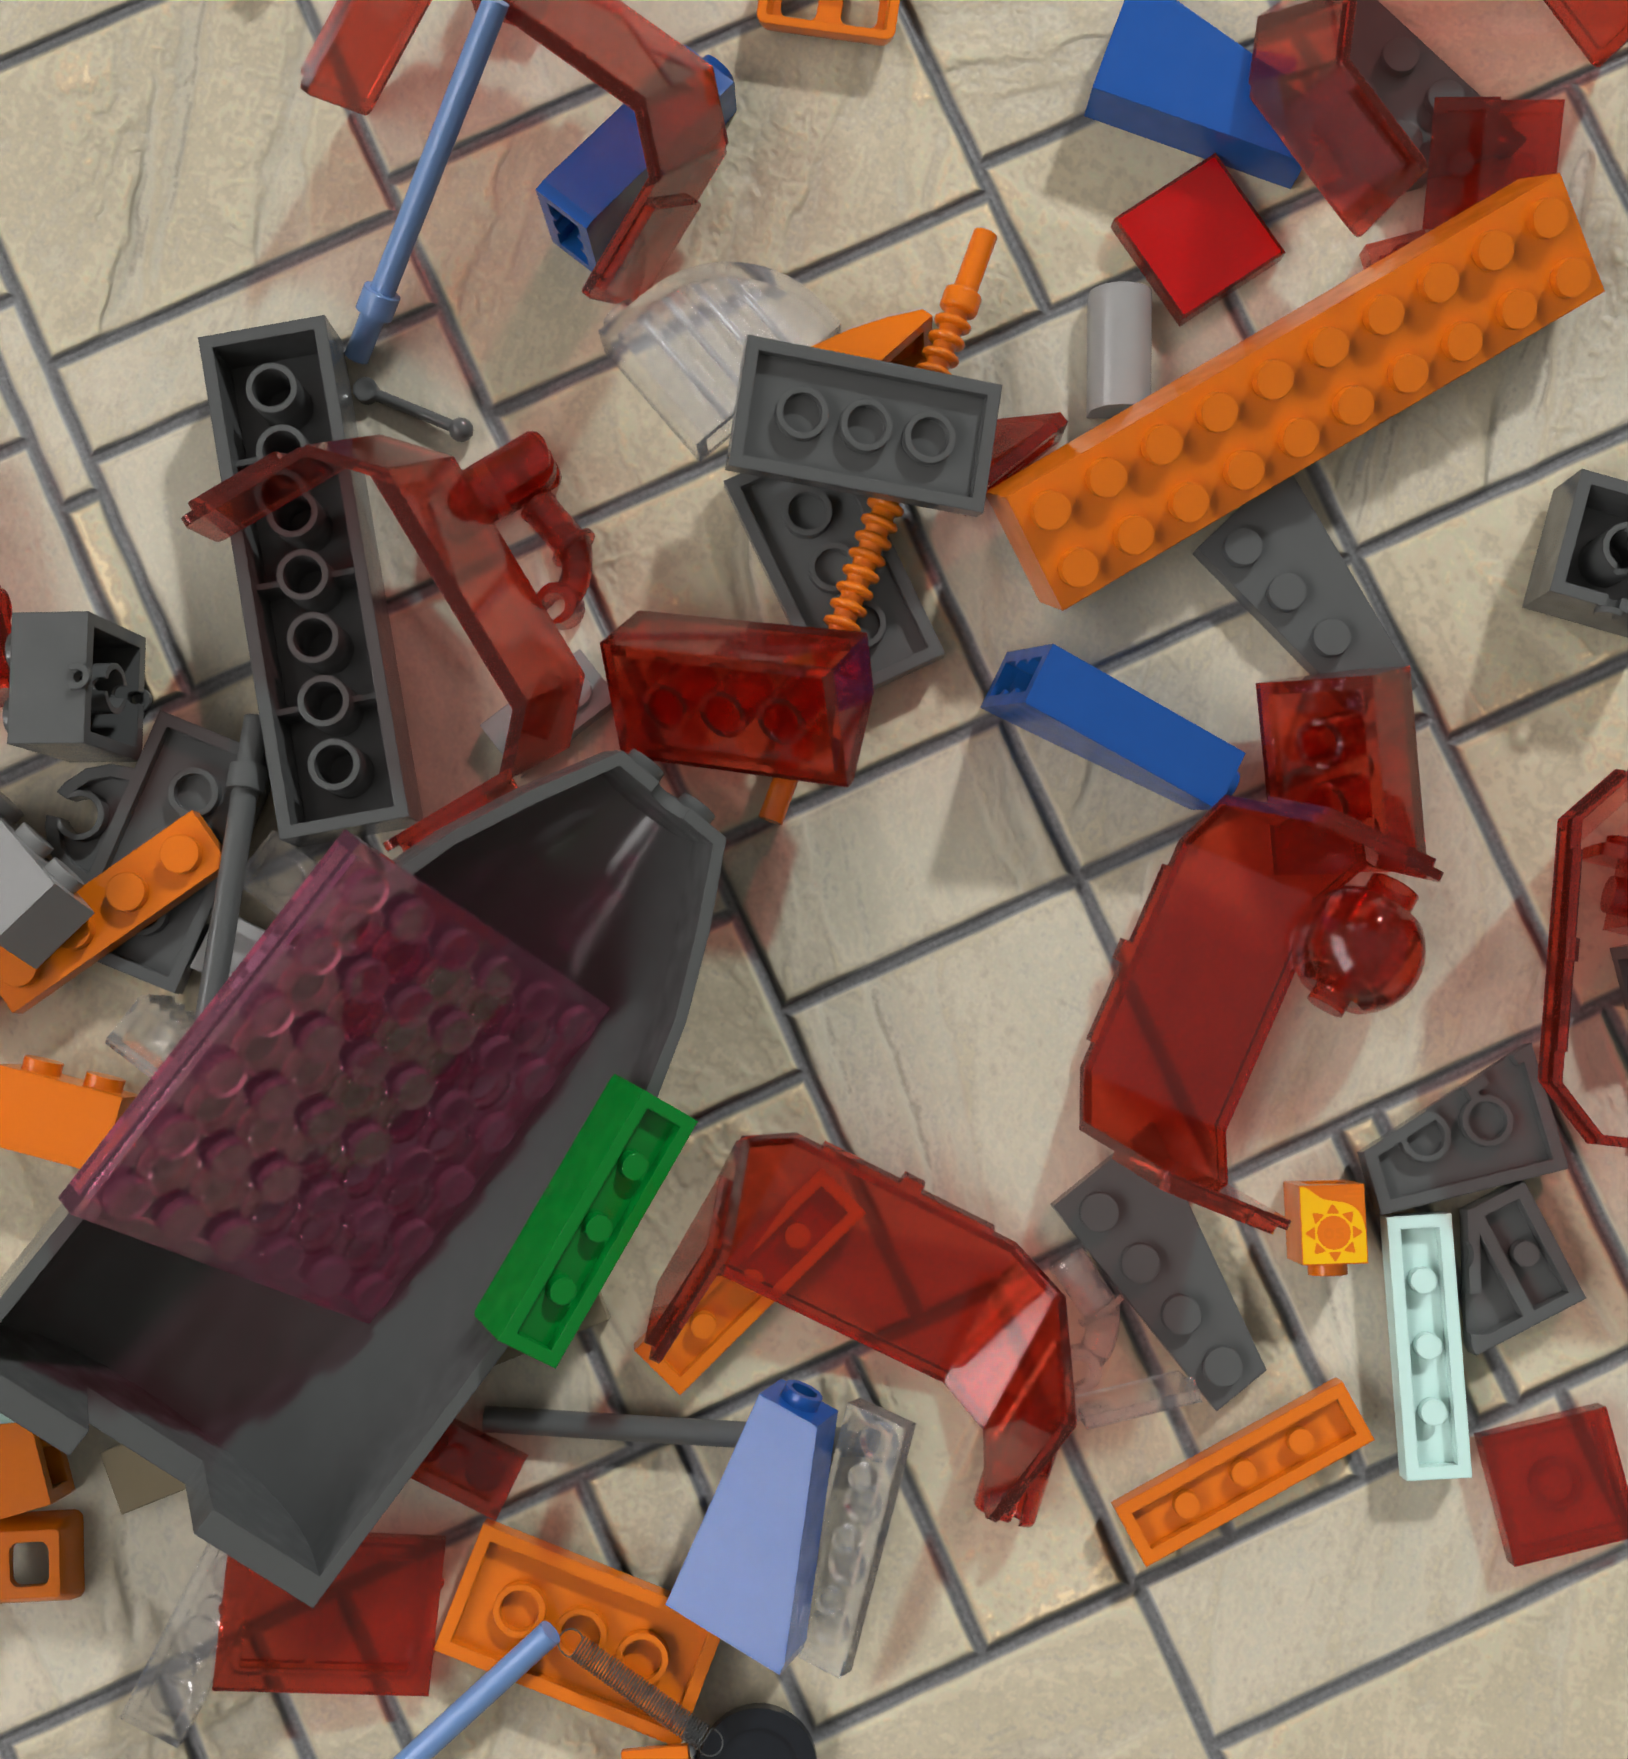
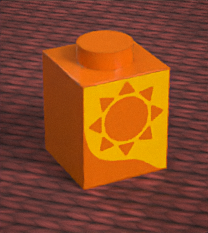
M1348 1179L1283 1181L1287 1259L1300 1265H1307L1308 1275L1343 1276L1348 1274L1347 1264L1368 1263L1365 1190L1363 1183Z

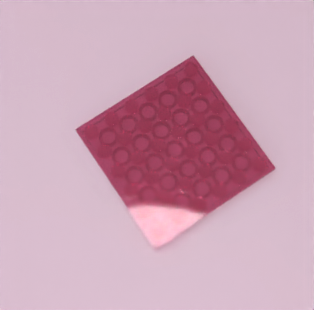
M344 829L59 1195L58 1199L73 1216L370 1324L378 1312L389 1302L394 1291L419 1258L430 1248L435 1237L461 1203L469 1197L474 1186L496 1157L511 1142L516 1131L541 1098L552 1088L555 1080L583 1043L591 1037L596 1026L609 1011L610 1007L596 995Z

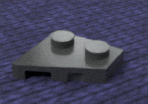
M1525 1181L1506 1184L1459 1208L1463 1343L1468 1352L1477 1356L1586 1299Z

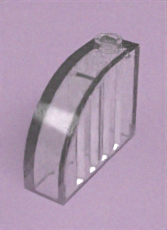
M715 262L690 267L674 273L648 289L634 302L631 299L620 302L607 314L603 321L604 326L598 330L604 352L694 457L701 462L730 438L744 341L748 334L811 347L840 334L841 323L814 293L783 273L750 263Z

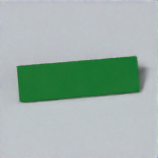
M617 1074L610 1078L475 1309L474 1316L498 1341L556 1369L695 1128L697 1120Z

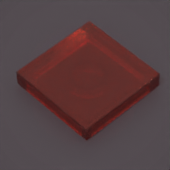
M1594 1403L1474 1433L1506 1560L1514 1567L1628 1539V1486L1606 1406Z

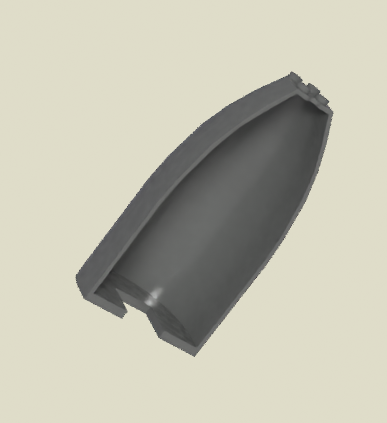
M632 749L629 754L618 750L604 751L520 786L435 830L354 885L264 966L193 1040L0 1279V1413L68 1456L71 1455L89 1432V1424L185 1484L193 1531L196 1536L311 1608H314L508 1348V1345L498 1341L474 1316L475 1309L610 1078L617 1074L658 1098L688 1018L712 923L726 844V837L711 825L715 818L713 812L688 793L683 792L679 798H676L666 792L659 784L665 775L656 763L635 749Z

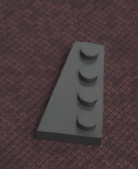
M1294 476L1289 477L1242 505L1193 552L1198 561L1365 732L1373 729L1418 686Z
M1152 1125L1144 1127L1050 1204L1216 1411L1267 1370Z

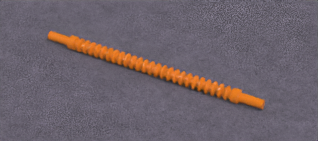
M985 228L974 229L955 283L946 286L940 300V307L944 312L938 313L934 317V322L939 328L931 330L928 334V339L932 346H926L922 350V355L926 362L919 363L916 368L952 375L948 370L958 366L959 359L954 353L963 351L965 348L964 340L960 337L970 333L971 326L967 320H972L976 317L982 302L981 296L977 292L997 241V235L994 232ZM871 497L867 499V505L871 508V513L862 514L860 520L865 525V529L857 530L854 534L855 539L859 542V546L851 547L848 551L853 562L852 564H844L842 567V571L847 575L845 581H838L836 584L837 590L841 592L840 597L830 600L829 604L834 609L833 615H825L823 618L824 623L828 626L827 632L818 633L817 639L822 643L820 649L817 648L811 651V656L816 660L815 665L807 666L804 670L810 677L808 683H800L798 686L799 691L803 693V698L793 701L792 707L797 710V714L795 717H788L786 719V724L791 727L790 731L780 735L775 748V753L780 758L758 815L759 818L778 825L783 824L803 767L810 766L814 761L818 746L813 743L814 737H820L824 733L823 729L819 727V721L830 717V713L825 709V705L827 702L833 703L836 700V696L831 692L833 686H839L842 683V678L837 675L838 670L845 669L849 665L848 661L843 658L844 653L854 650L855 645L850 641V637L861 632V628L856 624V620L867 615V611L862 607L864 601H871L873 599V593L869 590V585L879 582L880 578L875 573V569L884 567L886 564L885 559L881 556V552L891 549L892 543L887 539V536L898 531V526L893 520L894 518L902 517L904 514V509L898 502Z

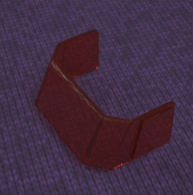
M337 0L301 68V74L304 75L300 84L301 90L312 97L362 115H368L374 108L432 0ZM504 0L509 4L505 16L506 20L635 112L649 177L582 288V293L590 299L632 307L636 301H643L700 209L701 203L698 200L727 154L726 147L729 141L713 66L620 0Z
M1281 0L1257 17L1249 84L1251 86L1249 97L1354 236L1361 237L1427 171V161L1350 60L1358 0ZM1543 0L1589 62L1595 67H1600L1628 42V0Z
M381 434L307 444L289 454L273 452L190 500L188 504L192 511L186 513L181 518L186 528L215 542H221L344 469L371 476L512 708L499 774L382 843L387 852L400 847L403 851H406L435 830L518 788L515 782L516 779L568 749L572 739L585 673L454 456Z
M1615 769L1557 821L1537 1080L1587 1144L1626 1148L1625 1156L1628 1157V1137L1602 1134L1563 1084L1565 1052H1568L1574 962L1579 960L1580 938H1577L1576 935L1583 858L1581 843L1582 840L1625 802L1628 803V769Z
M1224 795L1179 839L1168 865H1161L1129 941L1120 938L1112 958L1120 962L1086 1039L1091 1041L1080 1066L1079 1130L1112 1149L1114 1153L1111 1159L1169 1194L1272 1235L1276 1227L1288 1231L1292 1222L1290 1219L1228 1184L1226 1130L1325 903L1366 866L1440 882L1444 872L1434 867L1436 859L1330 807L1271 796L1268 797L1267 802Z
M797 1132L741 1136L739 1140H736L713 1187L657 1283L644 1343L651 1346L649 1359L656 1363H660L716 1276H723L943 1382L983 1429L985 1518L995 1523L998 1522L1003 1514H1009L1077 1425L1066 1296L1017 1242L995 1232L994 1224L924 1190L925 1180L907 1171L900 1178L827 1141H824L821 1145Z

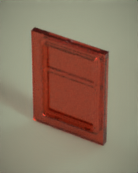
M370 1532L314 1608H311L227 1555L222 1602L218 1606L220 1623L212 1691L429 1696L433 1655L436 1652L434 1647L436 1645L435 1635L440 1590L444 1586L442 1572L446 1536Z

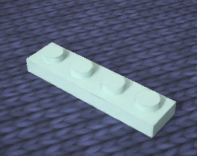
M1437 1211L1380 1215L1399 1476L1406 1481L1472 1478L1452 1213Z

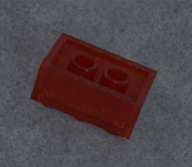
M1410 666L1345 670L1256 683L1274 871L1392 872L1426 858Z

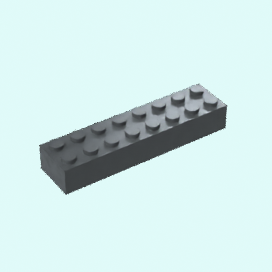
M325 315L198 337L279 839L301 848L424 825L343 341Z

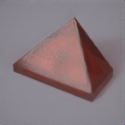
M1061 412L997 419L987 490L1028 467L1061 441L1068 421Z

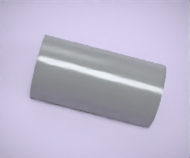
M1118 281L1105 283L1093 288L1087 298L1086 418L1110 419L1151 395L1152 290L1147 285L1137 282Z

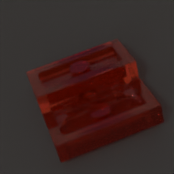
M1435 97L1422 230L1436 228L1518 179L1557 173L1565 99L1501 100V97Z

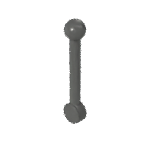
M369 377L359 378L353 385V393L362 404L370 405L379 402L449 431L450 436L457 442L468 441L473 436V425L466 418L458 417L452 420L380 390L376 382Z

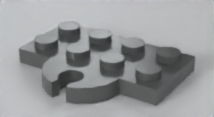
M160 710L135 768L115 764L86 768L60 787L57 793L66 799L75 802L91 799L97 807L98 817L95 825L89 831L79 834L73 829L69 820L46 815L45 831L47 841L54 848L50 854L53 858L56 857L67 865L85 885L191 810L202 815L223 846L231 792L227 791L225 787L229 763L237 761L240 742ZM265 753L263 765L268 767ZM269 773L265 795L258 797L253 830L271 791ZM217 878L97 962L174 994H183L193 971V968L190 966L209 930Z

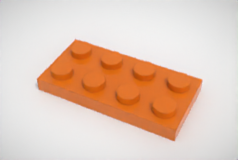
M487 1518L481 1527L434 1650L482 1670L489 1671L542 1621H548L555 1627L559 1635L563 1630L574 1628L579 1630L583 1637L586 1636L583 1643L589 1638L578 1657L591 1640L580 1660L592 1642L594 1644L584 1660L594 1645L597 1644L586 1663L596 1648L600 1646L588 1666L600 1648H602L600 1654L605 1650L604 1654L608 1652L606 1657L608 1654H611L610 1657L613 1656L612 1660L616 1658L614 1663L619 1659L617 1665L619 1662H621V1665L624 1663L623 1668L626 1665L627 1668L630 1667L629 1671L632 1669L631 1674L635 1671L634 1676L638 1673L637 1677L641 1675L640 1679L643 1677L642 1682L646 1679V1682L649 1681L648 1685L652 1683L651 1687L654 1685L653 1690L657 1687V1690L660 1689L659 1693L663 1691L662 1695L665 1693V1696L671 1697L670 1701L674 1699L673 1703L676 1701V1704L682 1705L681 1709L685 1707L684 1710L687 1709V1712L690 1711L691 1714L695 1708L720 1638L666 1606L665 1604L671 1593L670 1590ZM575 1630L565 1631L560 1636V1649L570 1657L582 1640L581 1635ZM583 1643L580 1645V1647H579L578 1650L576 1651L575 1655L578 1653V1651H579L580 1648L582 1647ZM558 1645L515 1682L667 1744L682 1742L679 1735L676 1736V1733L670 1732L668 1727L665 1728V1725L659 1724L657 1719L654 1720V1717L648 1716V1714L643 1712V1709L640 1710V1707L637 1708V1706L632 1704V1701L626 1700L624 1695L621 1696V1693L615 1692L613 1687L610 1688V1685L604 1684L602 1679L599 1680V1677L593 1676L591 1671L588 1672V1669L582 1668L580 1663L577 1664V1661L574 1662L571 1658L563 1655ZM597 1657V1658L595 1659V1661L593 1662L591 1668L593 1667V1665H594L595 1662L597 1661L598 1657ZM600 1660L597 1662L594 1669L598 1666ZM604 1660L602 1661V1663H601L600 1666L598 1667L597 1671L600 1669V1667H601V1665L603 1664ZM606 1663L604 1664V1666H603L602 1669L600 1670L599 1674H600V1673L602 1672V1670L604 1669ZM608 1665V1666L606 1667V1669L604 1670L602 1676H603L604 1673L606 1672V1670H607V1668L609 1667V1665ZM619 1674L617 1675V1677H616L615 1680L613 1681L612 1685L615 1683V1681H616V1679L618 1678Z

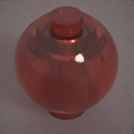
M1372 873L1365 886L1348 885L1335 888L1313 901L1301 915L1292 940V959L1296 973L1301 983L1310 991L1307 999L1322 1011L1339 1018L1343 1017L1346 1011L1353 1014H1371L1383 1011L1404 999L1417 984L1426 960L1424 931L1420 922L1411 914L1419 900V896L1410 887L1393 877L1381 873Z

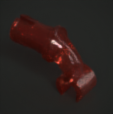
M545 490L530 499L522 509L521 517L532 526L553 552L552 561L557 567H561L562 572L558 582L548 583L538 591L534 605L546 612L557 600L564 599V611L552 620L550 624L559 630L572 629L581 622L585 613L583 598L589 587L592 575V543L594 542L595 534L590 528L582 529L558 502L554 493L551 490Z

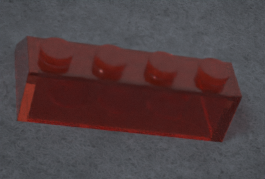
M638 610L600 642L620 751L629 754L632 749H635L656 762L840 787H849L854 781L874 695L868 634L866 632Z

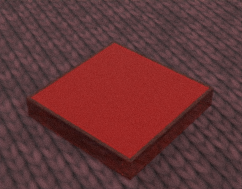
M1216 153L1115 217L1110 227L1179 327L1280 262L1286 253Z

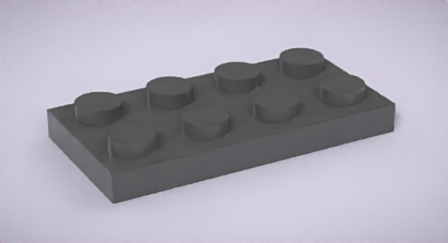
M748 334L744 341L725 470L978 517L984 512L1002 385Z
M740 473L724 480V488L808 665L814 666L816 660L811 656V651L817 648L820 649L822 643L817 639V635L819 632H827L828 626L824 623L823 618L825 615H833L834 609L830 606L829 602L832 598L840 597L841 592L837 590L836 584L838 581H845L847 575L842 571V567L844 564H852L853 562L848 551L851 547L859 546V542L855 539L854 534L857 530L865 529V525L861 522L860 518L864 513H871V508L867 505L869 497ZM888 535V536H887V539L892 543V541H891V539H890V537H889V535ZM893 543L889 551L881 552V556L885 559L886 564L884 567L875 569V573L879 576L880 580L877 584L869 585V590L873 593V599L871 601H864L862 607L867 611V615L856 620V624L861 628V632L850 637V641L855 645V648L852 652L844 653L843 658L848 661L849 665L845 669L838 670L837 675L842 678V683L839 686H833L831 692L836 696V700L833 703L827 702L830 711L944 658L945 651Z

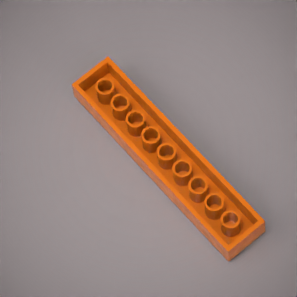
M1561 174L1541 175L1514 181L987 490L986 497L1039 602L1064 611L1605 292Z

